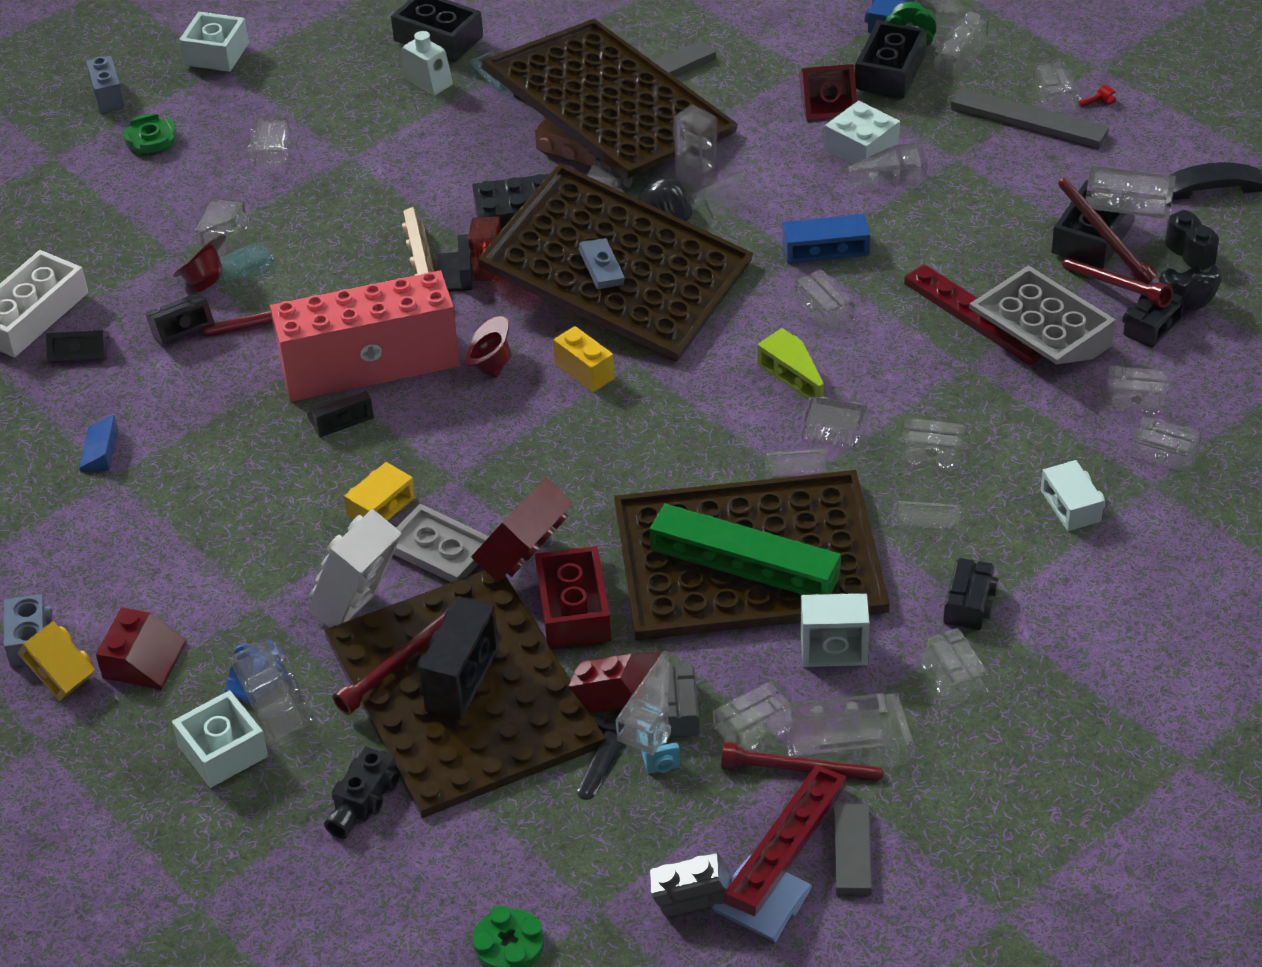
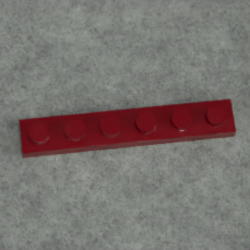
M921 265L904 277V284L1026 364L1031 366L1044 357L970 309V303L978 298L927 265Z
M815 765L725 891L724 904L752 916L757 915L846 787V776Z

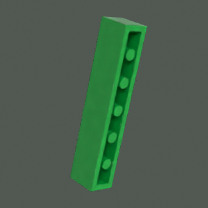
M664 503L650 527V547L652 551L798 594H831L840 577L841 554L681 507Z

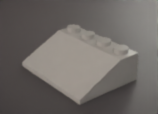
M1029 265L969 305L970 309L1055 364L1092 360L1112 347L1116 319Z

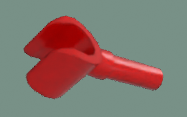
M1102 85L1097 94L1078 101V104L1082 107L1102 100L1107 105H1110L1116 101V98L1112 95L1116 91L1108 85Z

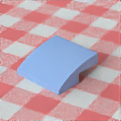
M750 856L742 863V865L732 876V881L735 879V877L740 872V870L745 865ZM786 872L756 916H752L724 903L714 904L712 908L723 917L776 943L791 915L796 916L812 885Z

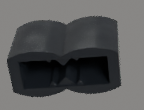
M1181 210L1168 216L1165 235L1166 246L1175 254L1182 256L1184 262L1191 268L1197 266L1204 270L1215 265L1219 245V237L1216 232L1202 225L1200 219L1190 211Z

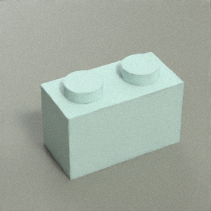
M1077 460L1043 469L1041 492L1067 531L1101 522L1103 509L1106 505L1105 498L1101 491L1096 490L1091 482L1089 473L1086 470L1083 471Z

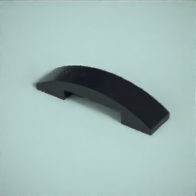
M1207 163L1173 172L1159 179L1156 185L1163 201L1190 199L1191 191L1236 186H1240L1243 193L1261 192L1262 170L1241 163Z

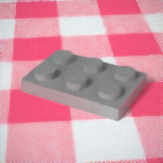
M419 504L396 527L402 534L393 554L452 583L466 578L479 565L471 556L489 536Z

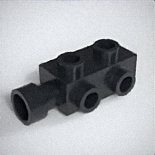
M365 746L358 758L356 757L352 760L347 774L342 781L336 783L332 791L335 810L330 813L324 822V827L328 833L334 837L346 839L355 826V819L366 821L371 813L375 815L379 813L383 805L384 793L387 789L393 791L399 781L395 756L390 755L386 751H378Z

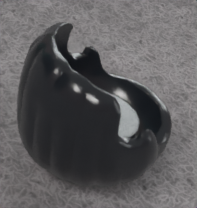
M670 178L654 180L646 184L639 194V200L679 219L688 221L692 216L689 197L683 186L676 180Z
M1212 265L1209 272H1203L1197 266L1183 273H1179L1172 268H1166L1161 272L1159 282L1171 286L1173 293L1184 296V309L1198 310L1205 307L1215 296L1222 281V271L1216 265Z

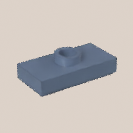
M606 238L579 243L578 250L597 289L624 285L625 277Z

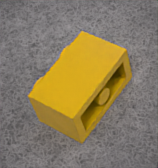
M576 326L553 339L555 365L591 392H595L615 379L613 353Z
M385 462L344 495L347 516L354 520L358 515L364 517L373 509L388 521L415 499L413 477Z
M54 621L23 643L17 653L58 701L63 700L87 681L95 671L93 661L84 651H79L72 643V637L69 632L62 626L58 627Z

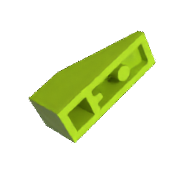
M781 328L757 344L758 366L818 407L823 405L824 383L803 341Z

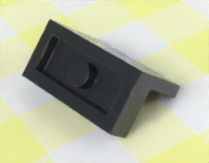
M469 234L457 235L458 252L439 253L437 255L438 271L441 270L448 292L472 290Z
M95 330L46 333L47 362L106 359V338H110L109 332Z
M367 391L314 409L307 413V417L319 438L371 420L374 418L371 397Z

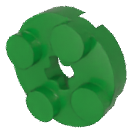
M904 2L895 6L893 12L887 16L886 22L901 25L912 23L913 26L927 29L926 46L932 44L937 26L934 12L930 8L927 10L921 7L922 4L918 2Z
M153 113L135 117L130 121L131 126L123 129L126 146L133 150L137 156H145L148 153L171 149L174 147L177 137L174 121L167 116L166 120L159 118L158 114Z
M503 905L492 908L489 915L481 919L473 932L474 952L478 957V961L483 967H532L540 959L544 950L541 921L521 909L508 908ZM513 936L517 942L503 946L502 938Z

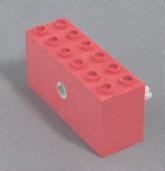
M441 270L270 305L280 364L290 402L460 367L454 307Z

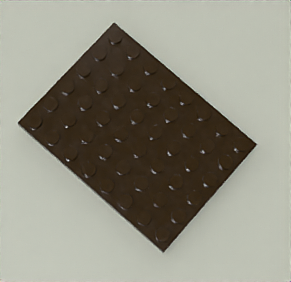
M596 19L588 20L483 59L482 69L625 179L634 177L736 133L738 123Z
M559 163L478 258L477 267L677 362L752 261L753 252ZM606 238L625 280L624 285L597 289L578 250L579 243Z
M856 470L614 496L635 640L801 622L802 594L652 551L650 547V527L664 503L841 554L840 577L831 594H867L869 615L889 613L890 603Z
M482 571L324 630L325 637L350 685L355 686L444 614L448 608H452L458 596L495 606L499 650L462 720L425 710L424 699L420 695L421 679L420 674L417 673V664L420 657L426 655L431 641L362 696L363 700L360 703L384 749L390 755L395 756L399 777L421 818L598 749L601 743L606 741L605 736L597 723L594 722V718L586 705L580 703L568 687L571 682L549 645H547L545 638L506 575L497 582L486 571Z

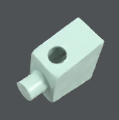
M419 31L414 35L415 39L402 48L401 76L435 96L453 85L446 51L430 41V34L427 31Z

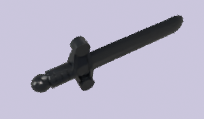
M637 706L621 708L617 718L595 717L594 722L597 723L600 730L606 732L604 735L606 741L599 745L577 789V794L580 798L589 800L596 795L624 740L639 743L638 730L629 724Z

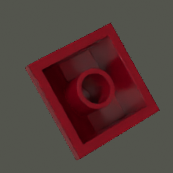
M854 64L802 68L799 72L801 99L806 121L835 118L857 102Z
M121 607L96 652L102 678L162 690L186 644V639L151 612Z
M659 652L632 653L581 662L577 666L568 687L580 703L586 705L590 713L641 705L661 662L662 655Z

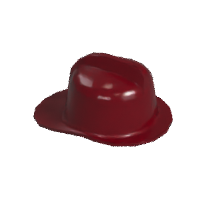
M219 235L208 242L187 264L178 269L173 276H182L197 292H202L216 283L222 273V263L217 250L223 245L226 235Z
M493 317L482 324L474 333L465 358V363L468 366H475L482 373H489L494 378L499 376L503 366L512 355L507 342L509 321L506 317Z

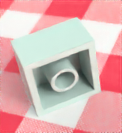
M198 12L179 39L183 64L230 72L249 44L245 18Z
M857 101L825 125L824 150L866 171L899 146L900 121L861 101Z
M867 594L801 595L802 667L868 665L869 613Z
M230 690L172 721L178 747L209 788L268 757L262 729Z

